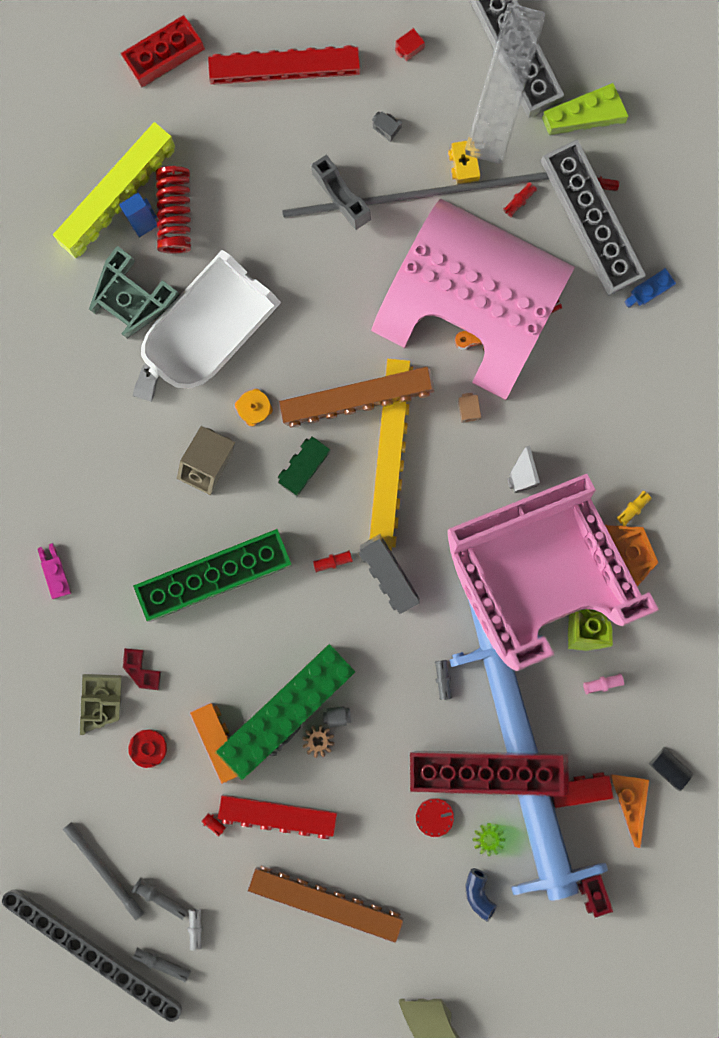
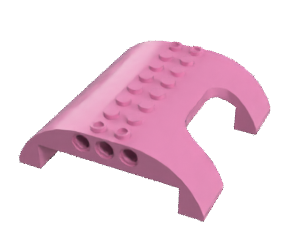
M439 199L425 220L394 278L371 331L405 348L414 332V327L424 317H440L479 338L484 346V358L472 383L506 400L575 266L443 199Z
M588 474L448 529L451 555L462 587L493 648L500 658L514 670L518 671L553 656L554 653L546 638L538 639L539 628L576 611L594 609L603 613L614 623L624 626L659 610L650 592L641 596L591 500L596 489Z

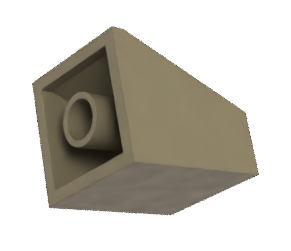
M200 426L180 460L177 479L211 496L233 453L235 442L226 436L215 433L210 428Z

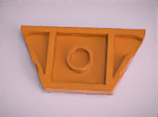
M605 525L638 587L650 571L659 563L644 528Z

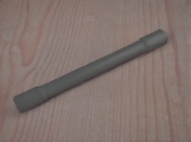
M72 822L69 823L62 830L77 845L136 921L144 914V911L129 896L84 840Z

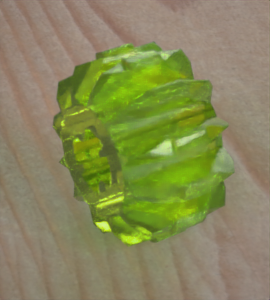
M487 823V829L481 824L480 829L482 832L474 831L479 836L472 838V841L479 842L474 848L482 847L479 852L481 855L484 854L485 850H487L488 857L491 856V850L497 855L496 847L504 848L499 842L506 841L505 838L499 837L504 833L503 830L496 833L498 825H494L491 830V823ZM490 834L494 841H491L492 844L488 845L484 841V837L487 838L486 835Z

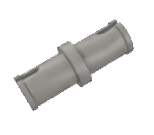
M189 909L190 950H196V948L201 950V932H203L201 909Z

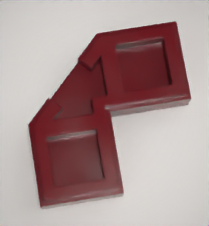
M124 648L122 668L128 673L140 689L159 690L161 671L142 669L144 650Z

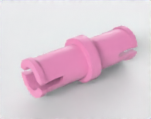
M621 673L606 678L602 676L598 680L584 682L583 687L586 695L601 690L605 692L609 688L623 686L624 680Z

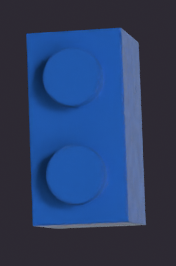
M137 193L119 204L139 238L157 227L155 221L157 215L146 197L142 199L140 194Z

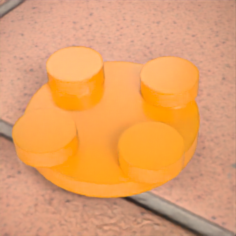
M259 389L245 392L235 402V408L239 416L251 427L264 421L273 412L269 399Z

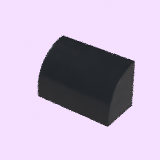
M665 747L649 763L653 769L678 791H681L693 776V773Z

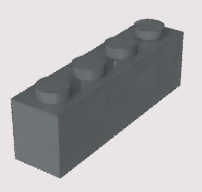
M381 534L360 545L361 552H359L361 559L371 567L369 571L374 579L377 578L381 583L379 587L384 595L387 594L389 596V604L394 611L397 610L401 614L420 603V597Z

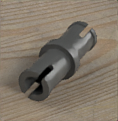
M447 660L435 661L439 700L451 699L449 684L451 677L448 676Z

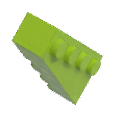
M611 83L544 111L542 120L548 134L555 135L573 132L574 130L591 129L592 127H605L617 123L624 124L629 116L614 83Z

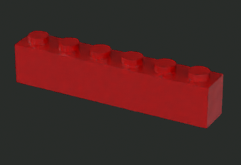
M221 795L218 819H221L224 824L233 825V822H240L241 826L252 828L253 825H260L262 830L271 831L273 827L279 828V832L291 834V830L299 831L298 835L310 837V833L318 834V838L328 840L330 836L334 837L337 812L229 795Z

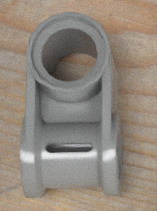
M145 364L141 368L139 378L134 387L133 396L152 402L159 377L155 378L152 374L148 377L146 371L150 367Z

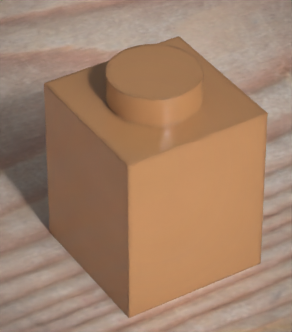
M473 393L462 394V397L458 398L461 423L480 420L481 413L478 395H473Z

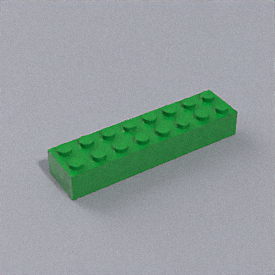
M275 529L135 584L133 587L146 621L152 622L289 568L292 564L278 529Z
M328 644L219 747L215 753L243 781L356 671Z

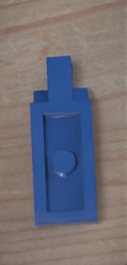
M665 268L630 291L632 296L624 302L628 308L636 303L639 306L645 305L673 287L676 283Z

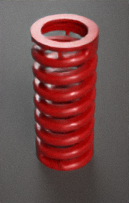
M165 166L156 169V181H158L156 188L159 190L156 193V197L159 200L156 204L159 210L157 212L159 220L157 222V228L159 229L157 232V250L162 253L180 254L191 251V244H188L191 242L190 237L165 236L168 233L188 234L191 232V228L188 226H165V224H188L191 222L190 217L164 216L165 214L185 215L191 211L188 206H164L165 204L185 205L190 203V198L187 196H164L165 194L186 195L190 193V188L186 186H163L165 184H189L190 170L185 167Z

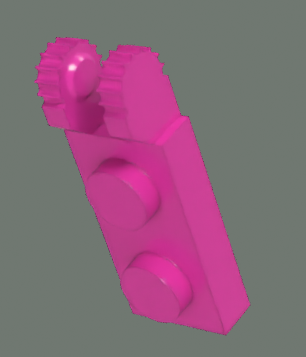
M54 543L49 544V550L53 557L50 560L46 559L45 551L42 547L37 548L51 598L56 599L71 594L64 568Z

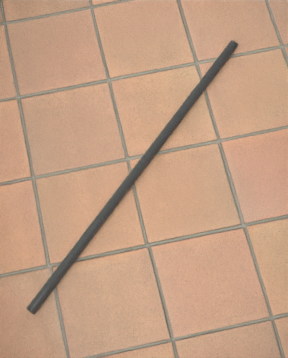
M546 172L362 198L366 205H374L546 180L549 177ZM335 203L286 209L282 210L284 218L339 210Z

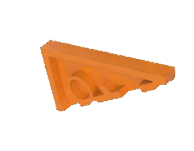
M611 774V779L634 847L640 848L649 780Z

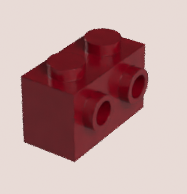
M600 874L580 880L581 883L578 884L581 895L585 894L587 902L584 904L588 914L592 913V916L597 918L614 912Z

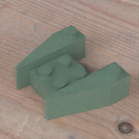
M116 246L105 261L89 310L96 314L101 306L127 325L121 334L129 338L161 316L180 294L163 280L151 295L125 276L135 263V260L120 247Z

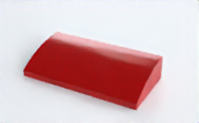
M182 15L120 54L142 88L205 50V47L185 15Z

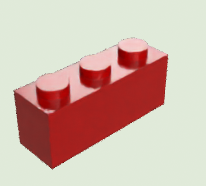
M604 772L593 773V777L585 778V775L574 776V780L569 781V794L565 796H552L554 808L614 799L610 776L604 775Z

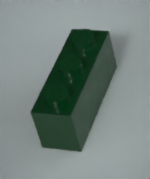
M313 436L303 441L300 446L302 450L298 455L295 453L289 461L291 465L287 470L283 469L277 477L279 479L278 484L295 497H298L331 452L328 447Z

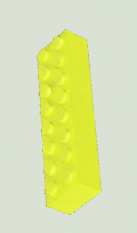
M153 122L53 233L58 244L74 258L78 255H83L87 250L86 246L99 237V232L103 227L106 228L112 222L111 218L116 213L119 214L122 211L119 204L137 194V189L149 181V176L162 166L163 160L166 157L172 156L175 151L172 136L157 123Z

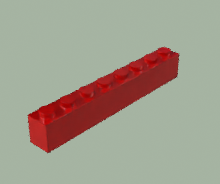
M346 45L343 48L328 46L324 49L311 47L298 51V49H288L286 52H280L279 50H270L268 53L252 51L250 54L235 52L231 55L213 54L208 57L211 85L360 75L358 47L353 45Z

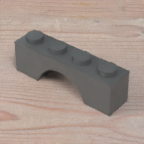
M327 154L311 164L312 175L355 230L371 221L370 209L360 196L357 197L350 191L337 167Z

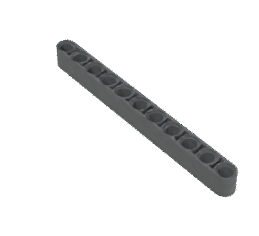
M10 890L3 895L2 904L6 909L169 1022H174L180 1017L182 1006L178 1001L22 892ZM10 894L16 897V904H11L8 901ZM25 906L32 908V915H27L24 912ZM41 917H46L48 919V926L41 925ZM57 928L64 930L65 935L63 938L56 935ZM73 939L80 941L81 947L79 949L72 946ZM88 951H95L97 958L91 960L88 957ZM104 962H110L113 965V970L107 971L104 968ZM121 973H126L129 976L128 982L120 980ZM136 985H143L145 993H138ZM152 996H159L161 998V1004H154L152 1002ZM175 1007L178 1014L175 1016L170 1015L168 1008Z

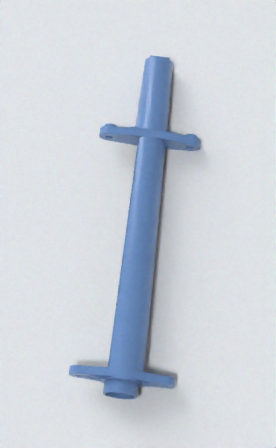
M469 601L480 648L468 655H464L463 652L452 655L453 659L449 660L451 667L483 659L506 751L512 753H538L515 670L510 668L497 654ZM538 634V636H537L538 639L542 638V637H543V634H542V635H539V634ZM518 795L539 878L512 886L513 895L546 890L549 900L570 897L579 893L577 881L608 871L606 863L572 870L551 796Z

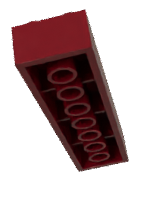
M410 752V792L565 796L569 794V754Z

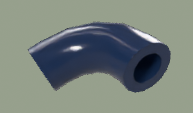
M472 868L465 885L466 897L472 910L488 922L495 913L497 905L488 899L485 893L488 875L480 869Z

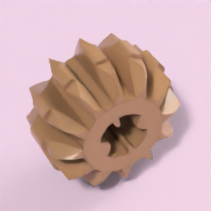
M313 725V734L306 730L305 733L310 737H302L303 741H308L307 744L303 745V748L310 746L307 754H311L314 750V758H317L318 751H320L322 757H325L324 749L329 753L332 751L327 745H335L334 742L328 741V739L334 738V735H326L330 729L327 728L324 733L322 732L323 725L319 726V731H316V727ZM321 736L324 744L322 746H315L313 744L315 742L313 741L314 737L319 738Z

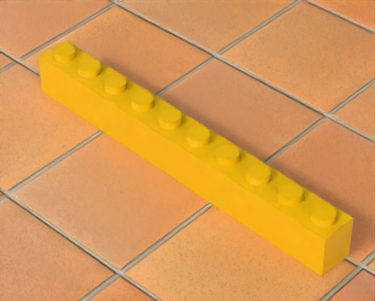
M387 358L386 376L413 370V366H410V361ZM400 400L393 402V405L382 408L370 539L381 534L391 551L392 548H396L397 536H393V531L398 529L399 517H395V511L400 509L401 498H397V491L402 489V479H399V472H403L404 460H401V453H405L406 442L402 440L403 434H407L408 423H405L404 419L405 415H409L410 404L400 402Z

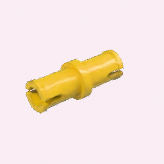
M642 491L633 502L627 504L628 507L617 517V520L621 524L623 523V526H626L652 500L651 496Z

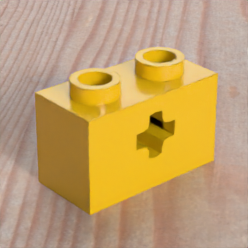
M474 139L451 143L448 156L449 161H453L454 168H451L452 178L456 179L457 185L479 181L480 171ZM463 159H464V162L466 163V165H464V166H463V163L461 162V160H463Z

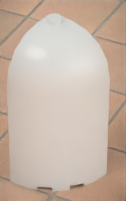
M221 250L152 325L141 345V356L150 367L148 371L155 378L160 376L176 388L190 389L202 385L223 367L281 302L256 279L253 280L249 275L246 276L247 271L230 254Z

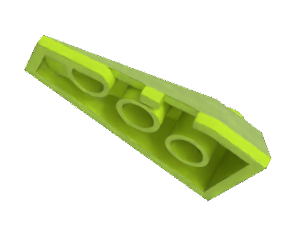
M583 609L569 614L568 649L589 651L613 646L612 625L603 613L594 609Z

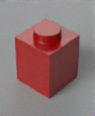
M412 28L395 41V52L407 62L424 49L425 42L417 31Z

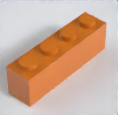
M210 703L190 712L221 784L236 778L237 776L215 753L229 739L227 734L230 733L226 723H222L219 718L222 714L218 705L214 706L213 703Z

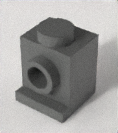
M378 111L372 119L373 129L390 142L402 128L401 120L396 122V119L391 114H385L383 111L381 113Z

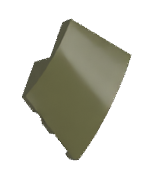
M82 675L80 735H85L88 731L96 728L99 729L108 723L111 724L119 720L122 675Z
M405 998L399 999L400 1008L414 1038H460L451 1025L452 1013L442 999H418L417 1001H405Z

